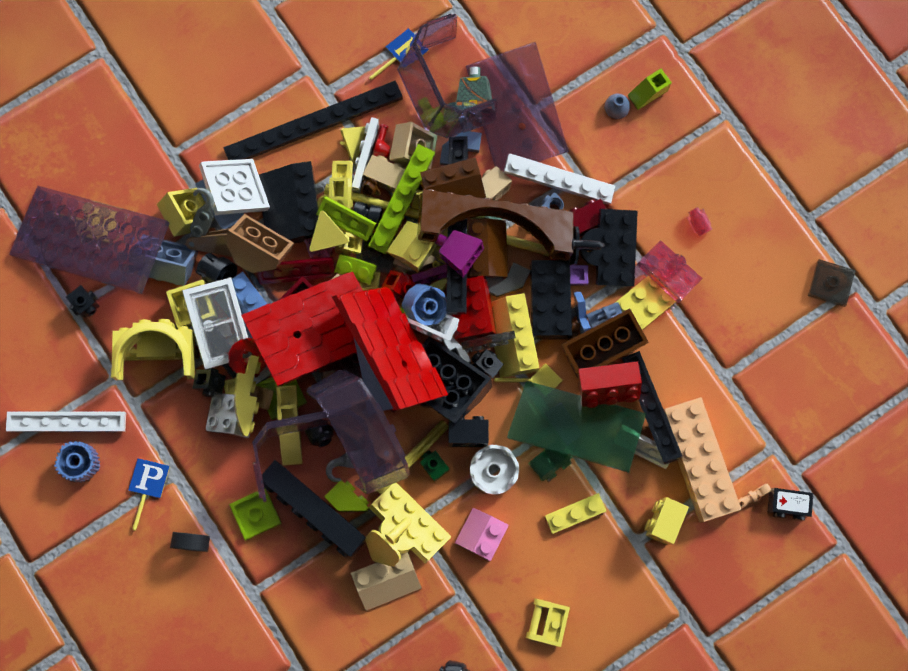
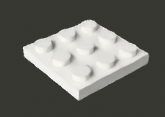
M253 159L206 161L199 164L206 189L211 192L214 198L213 210L215 215L268 211L270 208Z

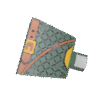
M470 67L469 77L460 78L456 108L459 112L494 110L490 83L486 76H480V67Z

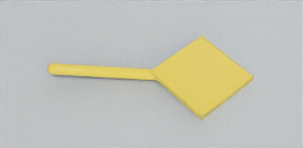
M546 363L531 378L494 379L495 382H530L545 397L563 381Z

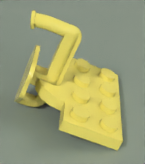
M396 482L369 506V509L383 521L379 526V531L372 530L365 539L370 556L375 562L394 567L401 559L400 554L412 550L426 564L451 538Z

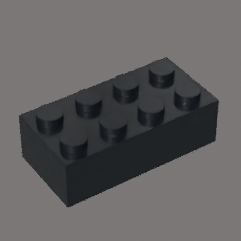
M531 260V328L534 340H566L571 338L570 260Z

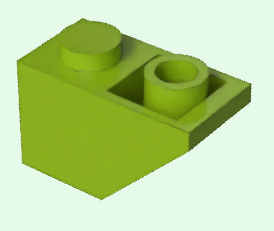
M659 69L636 86L628 94V97L637 110L668 92L672 82L664 71Z
M340 480L324 496L339 512H367L369 510L367 506L369 502L362 495L358 497L353 492L355 488L348 480L345 483Z

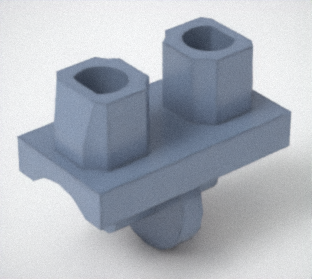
M616 302L586 314L591 328L622 313L619 303Z

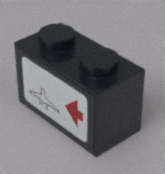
M772 488L769 492L767 512L773 513V517L785 518L786 515H791L794 520L805 521V517H812L814 493Z

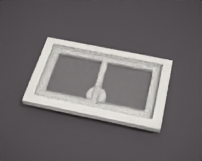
M227 278L182 290L204 369L228 363V353L232 345L241 339L248 338L232 279ZM251 353L243 354L242 357L247 358L251 356Z

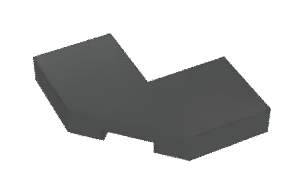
M513 262L506 279L502 277L486 278L489 293L499 297L514 290L522 289L531 270Z

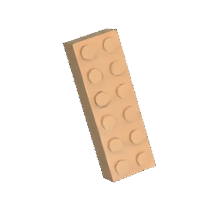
M702 397L664 409L683 458L678 460L699 523L742 510Z

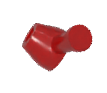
M380 124L372 155L376 157L380 155L387 158L390 146L384 142L389 126Z

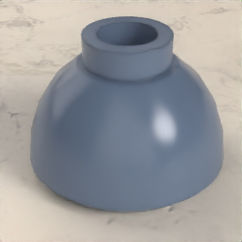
M617 93L607 98L604 108L611 118L621 119L629 113L630 102L625 95Z

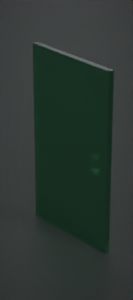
M526 381L507 438L629 473L646 413L618 405L600 404L592 408L582 407L580 395Z

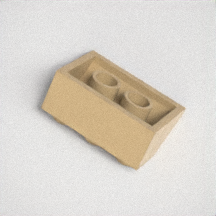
M408 552L400 554L401 559L394 567L377 562L351 573L366 611L422 588Z

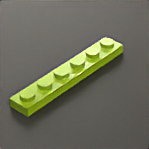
M420 144L417 145L368 245L369 247L385 255L387 254L386 251L392 244L422 182L420 172L428 170L435 151Z

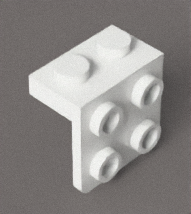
M446 314L444 319L438 324L425 326L407 318L411 328L439 341H442L443 338L450 341L457 330L460 320Z
M214 395L211 399L206 430L249 438L250 433L247 437L242 436L238 427L234 395Z

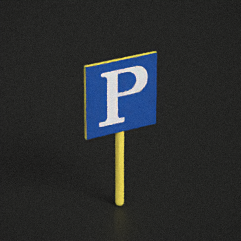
M137 459L128 491L143 495L133 525V531L137 529L146 495L161 498L170 466Z

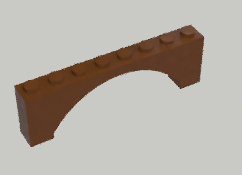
M423 189L420 196L417 240L436 242L444 230L461 220L478 216H490L511 221L527 230L543 245L549 254V259L568 261L573 253V212L566 211L565 209L557 210L545 206H530L526 203L517 204L510 201H497L491 198H477L472 195L464 196L452 192H437L433 189Z

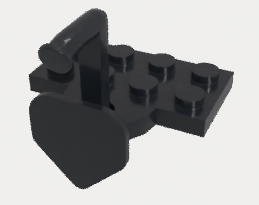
M599 209L598 228L587 231L580 240L579 227L574 226L572 239L573 253L569 258L570 265L577 264L580 252L584 261L596 266V285L634 287L638 211Z

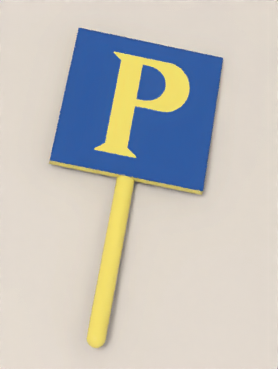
M408 28L385 47L394 58L371 75L369 79H374L396 60L407 69L427 53L429 49Z

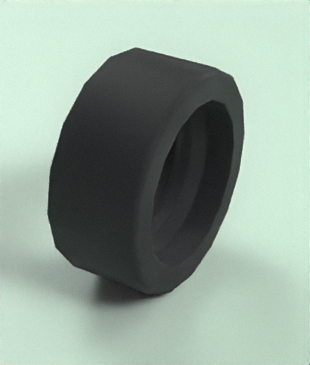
M172 532L170 548L208 552L210 536Z

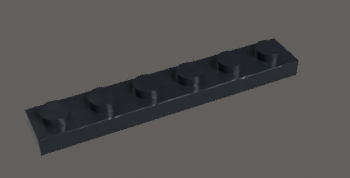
M640 351L622 357L623 363L638 362L642 381L641 395L638 401L664 465L683 458Z

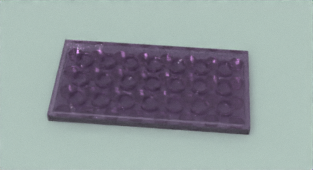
M37 186L9 255L142 294L169 222L164 219Z

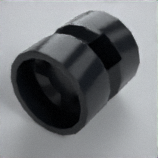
M356 201L353 211L375 222L376 225L373 230L377 229L382 217L383 207L377 205L368 207L367 203Z

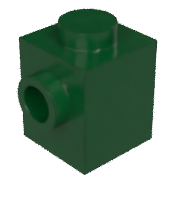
M429 450L421 456L422 461H420V464L433 482L450 471L436 450L434 452Z

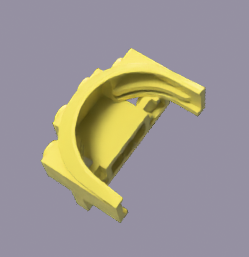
M143 319L139 320V323H133L132 328H119V331H113L111 378L116 381L123 380L124 361L183 359L184 376H187V379H194L195 359H199V351L195 349V334L190 327L180 326L177 328L169 319H159L158 322Z

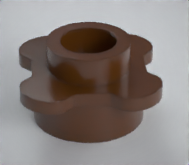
M375 179L362 180L361 190L365 196L380 195Z

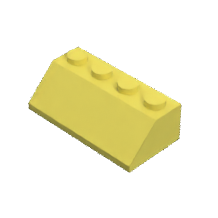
M525 293L506 296L492 301L491 305L497 335L492 336L495 354L503 363L499 370L500 378L537 372L539 370V363Z

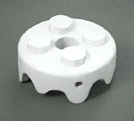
M488 445L476 452L470 464V476L473 483L479 490L487 494L495 495L508 491L516 483L519 474L517 459L512 451L504 446ZM491 465H497L500 468L498 475L493 476L489 473L488 469Z

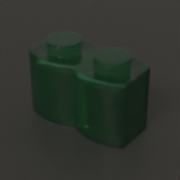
M557 439L532 459L528 465L542 482L544 480L549 482L557 476L555 472L559 468L564 470L572 464L570 459L573 456L564 444Z

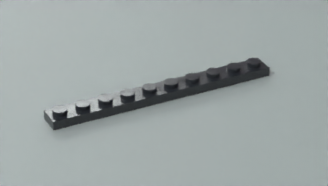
M395 80L223 148L228 160L251 159L402 100L403 96Z
M468 136L449 137V164L467 160ZM468 218L448 227V237L454 230L467 234ZM447 264V315L467 314V274L463 278Z

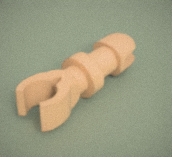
M764 484L755 491H749L747 496L738 499L739 503L742 502V505H740L741 509L752 501H758L757 498L770 492L771 488L769 485Z

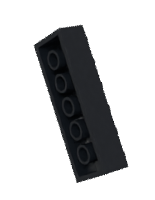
M274 460L259 477L263 481L260 484L271 493L276 492L278 494L276 498L286 506L288 504L293 507L291 511L301 519L305 517L308 520L306 524L316 532L320 530L323 533L321 537L332 545L334 542L338 546L336 550L347 558L348 555L353 557L366 542V537L278 461Z

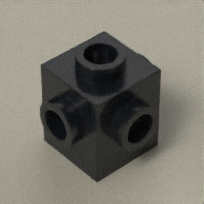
M82 285L66 296L67 300L71 303L69 308L76 316L80 314L84 318L90 317L100 307L96 302L98 297L91 290L88 292Z
M487 349L482 352L477 351L471 358L473 361L471 365L491 379L494 378L503 366L497 355Z
M214 368L196 370L192 388L202 392V395L206 397L222 395L226 376L218 373L219 370Z

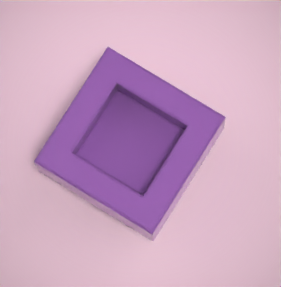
M570 265V285H588V265Z

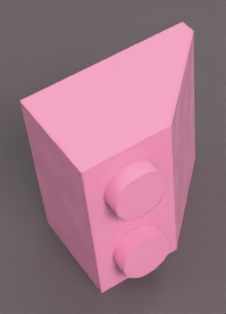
M473 508L455 543L491 561L509 525Z

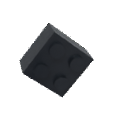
M473 416L472 419H465L463 417L456 425L449 421L448 447L488 446L489 420H484V416Z

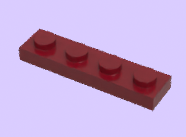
M333 257L284 261L276 269L258 272L260 284L298 281L302 276L306 280L331 278L336 275Z

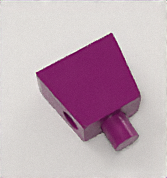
M456 230L452 231L448 238L440 234L437 241L434 242L441 247L439 249L441 259L463 278L484 250L482 240Z

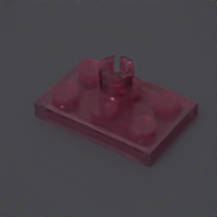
M661 240L637 263V266L677 303H680L703 279L686 264L684 256L675 254Z

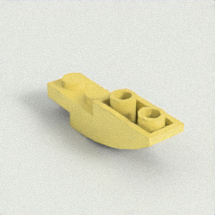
M333 161L332 177H329V198L353 210V200H351L353 162ZM339 227L343 233H350L345 229Z
M253 355L249 356L245 374L237 373L234 389L236 419L242 436L246 437L249 433L253 432L255 424L252 421L253 413L257 414L259 402H256L257 397L250 396V392L254 393L256 381H253L254 375L259 373L261 362H258L259 357Z
M296 385L276 387L282 464H302Z

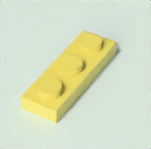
M599 493L547 514L545 519L551 533L554 534L606 512V508Z

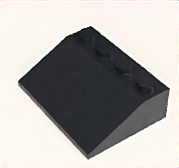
M311 161L294 163L259 174L270 206L268 211H262L264 226L293 243L312 241L319 217L316 213L319 208Z
M429 336L422 345L432 367L436 368L448 395L424 403L456 425L483 400L493 387L492 380L485 373Z

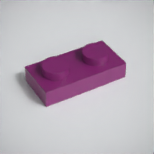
M447 264L413 274V282L430 285L431 281L447 278Z

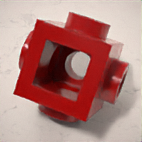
M390 270L382 287H388L395 299L399 301L404 299L408 290L415 286L416 283L411 280L412 277L407 273Z

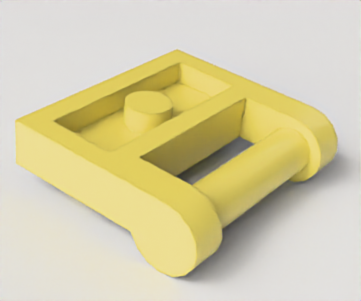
M535 598L530 629L526 633L525 638L561 647L570 607ZM546 607L548 612L541 636L537 635L542 608Z

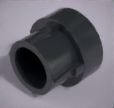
M208 253L199 261L196 273L208 284L227 278L233 279L237 274V266L225 257L218 258L214 254Z

